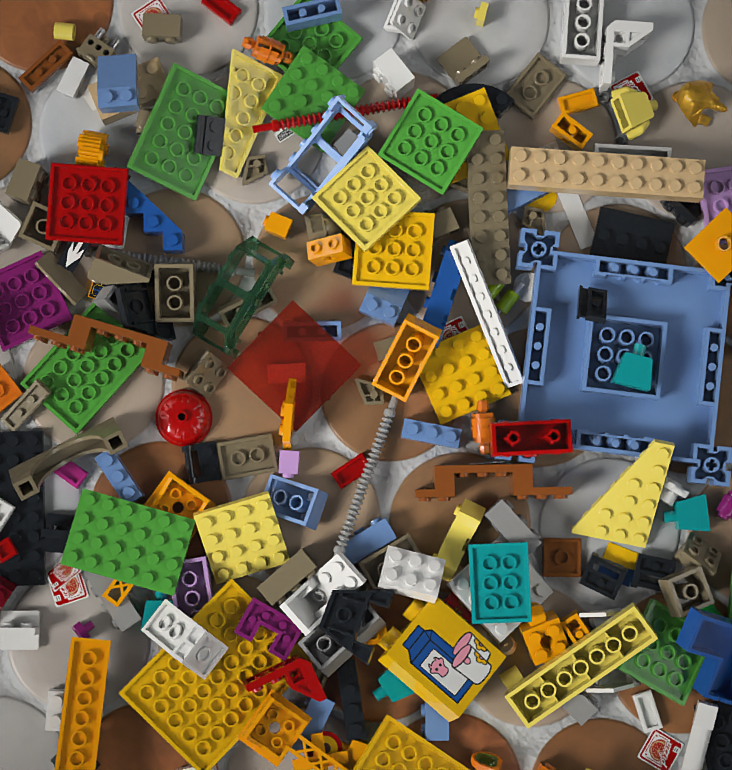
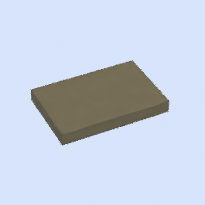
M538 52L506 93L515 100L514 106L533 120L568 75Z
M273 433L216 443L222 481L279 471Z

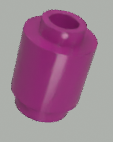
M732 491L724 494L716 508V511L719 512L718 516L726 521L729 518L732 519Z

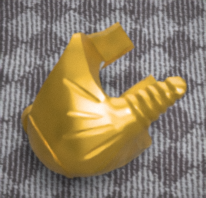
M703 80L690 81L672 94V100L679 105L681 111L693 127H696L698 124L706 127L709 125L711 117L702 113L704 109L709 108L719 112L728 111L727 106L719 102L720 98L713 93L714 84Z

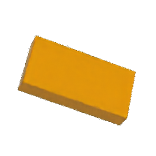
M594 88L557 98L561 113L564 111L568 115L599 107Z

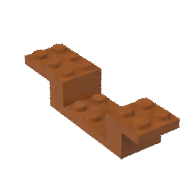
M74 314L68 336L31 325L29 327L28 333L33 335L32 339L45 344L51 341L52 345L62 349H66L68 346L73 352L83 355L85 352L91 353L97 334L106 338H110V335H112L117 341L127 344L129 341H133L135 346L145 349L140 365L145 369L144 372L154 376H158L160 373L163 374L165 379L177 382V379L183 380L184 372L182 370L167 366L173 347L168 341Z
M533 464L433 466V489L414 490V498H419V502L431 501L432 497H438V501H451L450 497H455L454 474H457V478H467L469 474H476V477H489V473H495V477H507L508 473H510V496H515V500L529 499V496L533 495L534 499H548V495H553L554 499H567L568 495L573 494L572 487H533Z

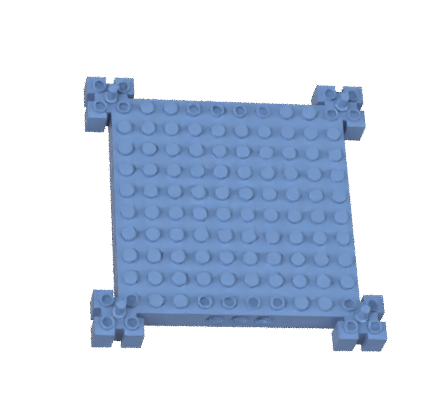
M521 228L518 247H524L523 251L519 250L517 254L516 269L531 271L533 266H535L518 421L550 420L556 418L571 419L572 447L574 450L639 457L654 439L673 442L675 447L671 461L693 464V466L687 467L686 483L706 484V479H709V485L729 487L731 471H726L725 468L726 464L732 463V447L714 446L729 296L732 295V271L718 283L703 268L556 251L559 248L560 232L545 230L542 236L537 235V229ZM580 285L587 289L588 287L608 290L606 320L604 324L587 321L582 317L576 319ZM635 343L646 345L644 356L653 359L651 389L648 392L611 383L623 353H633ZM502 456V457H494V459H496V460H504V461H511V457H512V456H510V457H503V456ZM517 456V462L533 464L535 463V457Z

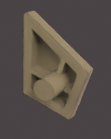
M266 154L247 157L242 180L243 186L268 174Z
M525 205L521 225L526 228L537 229V235L542 236L546 230L544 210Z
M355 378L365 405L384 404L383 390L371 385L372 382Z

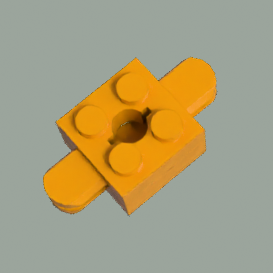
M531 602L532 622H522L518 627L529 656L534 665L537 666L547 663L567 649L569 644L555 611L552 609L545 612L541 604Z

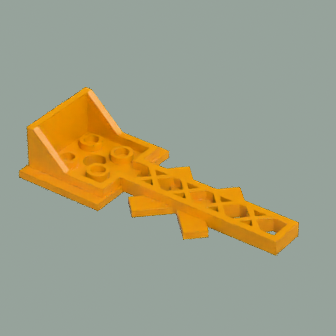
M726 207L684 247L718 283L732 271V213ZM720 240L727 242V249L723 250L720 248Z
M168 471L144 504V506L194 519L193 513L215 507L216 505L170 471ZM175 503L183 504L184 509L181 513L173 511ZM196 523L192 533V537L198 530ZM114 579L102 597L116 607H119L134 585L129 583L123 584L122 581H119L120 585H116L118 580ZM114 588H120L121 597L118 601L108 596Z
M274 689L270 690L237 736L239 740L276 767L279 766L286 754L291 752L298 758L292 760L293 770H328L329 766H334V770H338V768L349 770L342 765L349 763L347 750L325 753L323 732L310 734L311 742L302 736V732L310 723L312 717ZM273 722H277L280 725L279 731L275 733L269 730V726ZM299 738L302 740L303 749L294 750L292 746ZM313 751V756L308 757L307 752Z

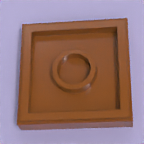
M542 538V577H581V538Z

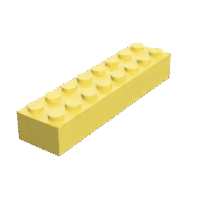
M633 602L506 690L504 697L529 729L658 639L657 633Z

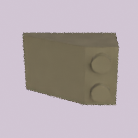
M99 244L87 278L96 284L102 283L105 285L149 282L153 264Z

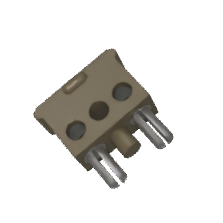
M102 27L94 36L90 33L83 44L76 48L78 56L97 69L98 56L116 55L115 49L121 43L118 38H115L111 45L108 46L110 39L106 36L101 41L100 38L106 32Z

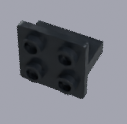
M47 514L46 527L41 529V536L44 537V552L64 553L75 515Z

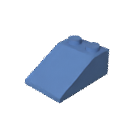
M136 53L98 56L97 95L98 108L102 114L140 111Z
M369 287L359 313L394 328L410 290Z
M270 474L265 491H269L276 516L316 530L329 494L319 489Z

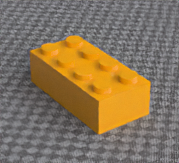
M408 313L371 385L406 402L443 330Z

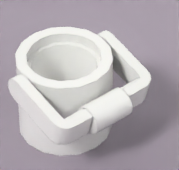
M666 477L659 501L673 506L678 495L687 498L690 492L680 483Z

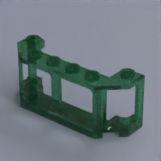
M254 236L237 245L229 253L224 267H221L218 271V276L214 283L209 286L205 298L199 302L195 313L192 334L236 359L240 351L235 347L237 343L242 342L239 339L277 275H283L284 272L282 270L284 267L290 270L295 261L287 254L280 253L260 242ZM260 246L277 255V257L267 259L258 254L256 250ZM244 255L253 257L265 264V268L249 292L228 282ZM223 289L243 299V304L228 327H224L206 317ZM209 326L224 334L223 348L204 337Z

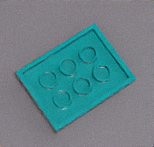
M528 542L468 544L472 624L532 622Z

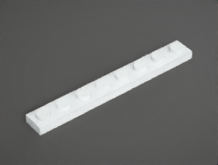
M466 239L450 246V250L503 382L507 388L521 384L522 371L470 241Z

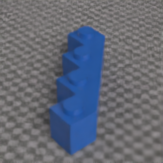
M128 181L126 216L144 217V233L147 236L163 235V251L166 254H185V235L183 231L137 187Z
M450 239L447 246L443 245L440 254L443 260L439 272H434L431 281L435 283L431 297H426L423 306L427 308L423 321L443 331L461 279L460 272L450 250V246L458 242ZM443 331L435 345V348H438Z

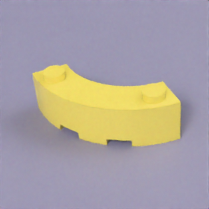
M466 498L462 505L458 504L453 513L456 516L437 554L433 553L432 555L433 557L446 560L442 579L448 582L454 576L465 553V549L486 508Z

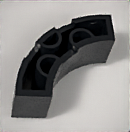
M477 83L452 87L435 98L444 104L485 87L494 114L499 119L515 102L504 91L490 85Z

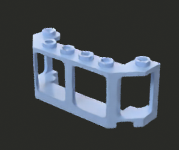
M344 94L333 96L328 102L329 108L323 114L322 118L324 119L320 124L317 123L311 130V136L301 142L299 145L301 149L290 156L288 159L290 163L281 170H275L271 175L272 180L269 185L302 215L309 212L316 203L312 197L360 153L372 138V132L378 126L373 120L369 121L345 101L346 96ZM343 106L347 110H349L356 118H358L364 124V126L358 120H356L349 112H347L343 108ZM338 112L361 131L344 156L338 153L321 137L323 130ZM314 143L337 162L320 186L316 185L297 167L298 162ZM289 173L312 192L301 205L277 185Z

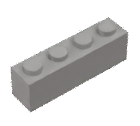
M83 570L80 572L85 581L89 580L91 583V591L95 597H100L102 600L101 606L107 614L110 613L113 617L112 623L117 630L120 629L123 632L143 619L142 613L129 593L119 607H116L102 597L114 579ZM120 588L112 589L108 596L118 601L121 597Z

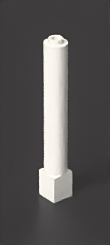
M698 699L681 770H702L718 712L717 704Z

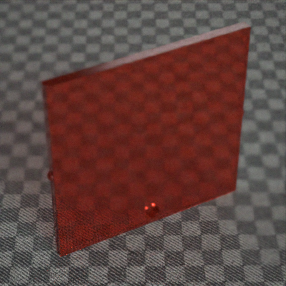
M292 300L262 332H258V336L227 368L283 420L284 417L280 416L281 405L286 400L289 378H297L293 430L297 432L327 400L331 399V396L362 364Z

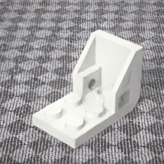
M614 20L607 26L601 40L598 93L602 91L607 92L608 88H611L612 83H614L615 71H612L616 58H624L645 43L653 31L654 23Z
M340 551L279 607L306 636L320 624L332 590H357L366 582V579Z
M167 599L162 602L141 629L171 656L204 680L229 648Z

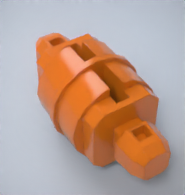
M258 35L255 41L254 38L244 37L241 44L247 50L252 49L251 56L263 63L278 65L282 60L283 63L290 64L294 60L295 55L289 51L284 52L285 45L272 37Z
M478 400L476 408L478 413H472L470 427L473 442L480 443L478 447L482 455L490 454L489 424L496 422L494 412L487 411L489 409L487 400Z

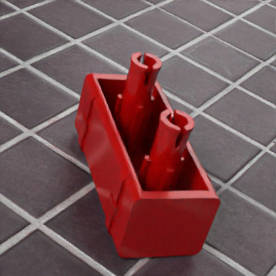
M571 419L500 421L489 424L491 457L523 455L524 457H539V455L543 454L559 455L573 452Z

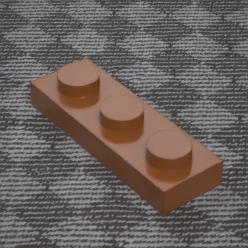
M59 40L28 68L19 79L34 93L74 54Z

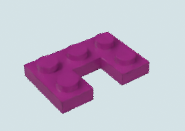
M253 597L233 632L251 642L260 625L265 626L277 633L268 652L286 661L302 631L288 616Z

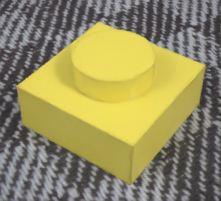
M481 1L480 8L476 7L474 18L477 19V26L483 27L489 3Z

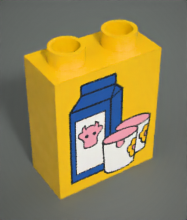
M438 597L435 603L414 599L402 614L409 620L407 625L401 632L392 626L378 643L385 650L378 661L448 722H451L462 715L506 656Z

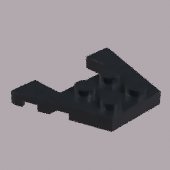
M155 269L152 270L149 282L127 283L115 289L123 328L167 341L176 339L173 322L161 324L156 322L149 286H155Z
M332 590L319 628L363 663L369 665L375 648L356 641L369 604L372 603L389 609L395 591Z

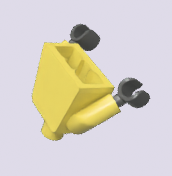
M627 86L612 90L611 93L602 91L599 94V97H607L606 100L600 101V104L606 105L611 101L622 134L626 133L625 136L619 135L614 140L623 139L624 142L621 145H625L627 140L631 141L642 135L650 125L649 120L654 117L653 111L658 109L657 101L654 99L649 101L647 93L638 92V90Z

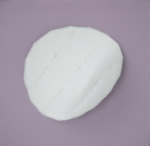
M522 273L514 281V287L519 281L525 284L518 293L519 299L524 302L531 301L534 273Z

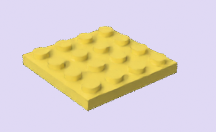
M366 146L312 197L365 253L421 201V198L369 146Z
M269 491L193 513L216 584L229 581L231 578L236 579L283 565L290 559Z

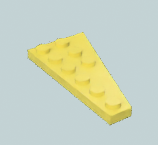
M235 49L232 50L225 128L219 170L234 178H238L258 134L253 133L252 126L263 123L267 113L262 111L261 107L283 75Z

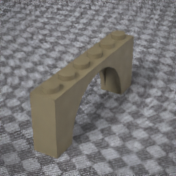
M114 417L9 469L12 485L21 501L40 492L39 489L43 481L66 463L95 452H107L113 455L128 447V444Z

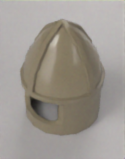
M320 212L304 216L309 241L336 235L342 231L327 213Z

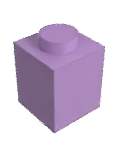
M280 450L278 473L283 474V478H294V475H299L300 451Z

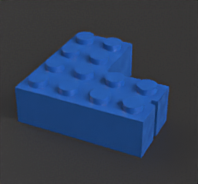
M690 607L676 643L687 652L705 657L693 688L705 698L719 700L732 705V619Z

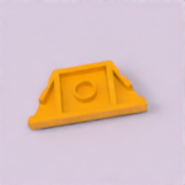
M289 378L286 400L281 405L280 416L284 417V420H281L279 435L283 436V450L289 451L292 449L297 378Z

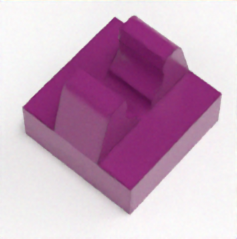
M91 620L85 625H82L79 621L73 625L72 629L79 638H91L88 632L94 629L95 626Z

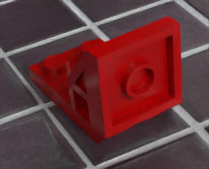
M297 655L242 681L248 692L256 693L264 688L263 685L269 682L271 684L277 683L282 680L281 676H283L291 689L319 702L327 699L311 662Z

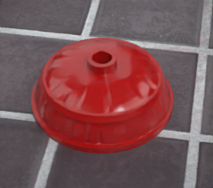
M181 389L169 393L161 400L156 410L155 422L160 435L169 443L176 446L195 445L202 441L212 427L213 413L210 404L201 394L192 390ZM181 413H184L186 416L185 419L182 421L179 420V415Z

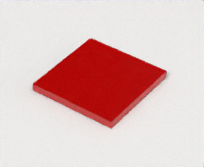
M51 162L45 240L123 246L129 169Z

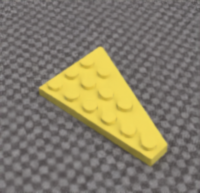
M654 439L648 445V448L639 455V458L625 469L619 476V479L610 485L607 492L603 496L601 495L591 505V508L582 515V518L572 526L571 533L645 548L675 447L674 443Z

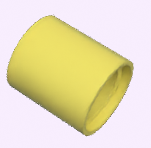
M55 22L54 39L75 40V24Z
M516 665L499 674L507 689L524 679Z

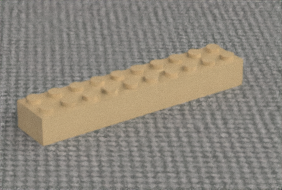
M511 146L509 151L507 189L699 203L704 196L706 160Z

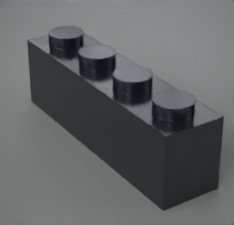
M350 657L337 669L347 740L366 738L367 732L355 657Z

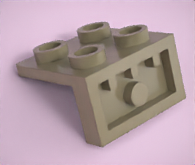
M464 37L437 57L438 63L456 86L466 84L489 67L490 63L488 56L485 54L482 57L467 37Z

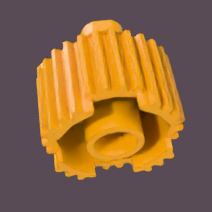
M83 130L82 134H79L77 141L79 157H76L75 164L105 167L106 161L103 159L104 155L108 156L109 134Z

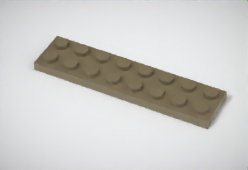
M487 130L481 133L466 158L470 244L487 285L511 284L504 130Z

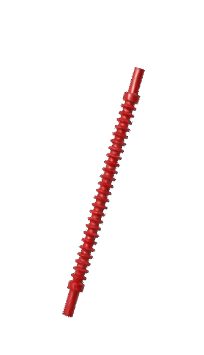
M431 94L430 96L436 98L438 94ZM408 96L407 99L402 97L401 100L397 98L396 101L392 99L391 102L386 100V103L381 101L380 104L376 102L375 105L370 103L369 106L368 104H365V106L360 105V107L355 106L354 109L362 116L364 114L369 115V113L375 114V112L379 114L380 111L384 113L385 110L390 112L391 109L395 111L396 108L400 110L401 107L405 109L412 97ZM344 108L347 112H349V113L354 117V115H353L349 110H347L346 108ZM318 112L317 115L312 113V116L307 114L306 117L302 115L301 118L296 116V118L291 117V119L286 118L285 120L281 118L280 121L277 119L271 120V123L254 125L252 129L253 133L270 130L277 132L281 128L284 130L285 128L290 129V127L295 128V126L301 127V125L305 127L306 124L310 126L311 123L316 125L317 122L321 123L324 118H322L323 114ZM338 112L333 119H335V121H337L338 118L343 120V117L345 116Z

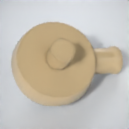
M513 631L498 644L499 650L503 654L510 655L517 648V643L512 638Z

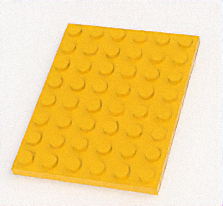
M232 578L191 618L229 647L206 679H202L162 648L118 692L195 770H211L239 740L237 738L238 734L271 689L283 695L290 687L287 685L284 677L281 676L282 680L274 684L269 682L263 685L264 688L256 693L248 692L242 683L243 680L284 660L268 652L277 633L265 626L260 625L251 642L233 632L252 598ZM295 643L287 659L297 655L307 659L312 664L313 661Z

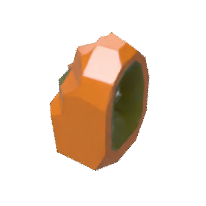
M482 751L472 754L471 764L476 770H501L503 759L496 754Z

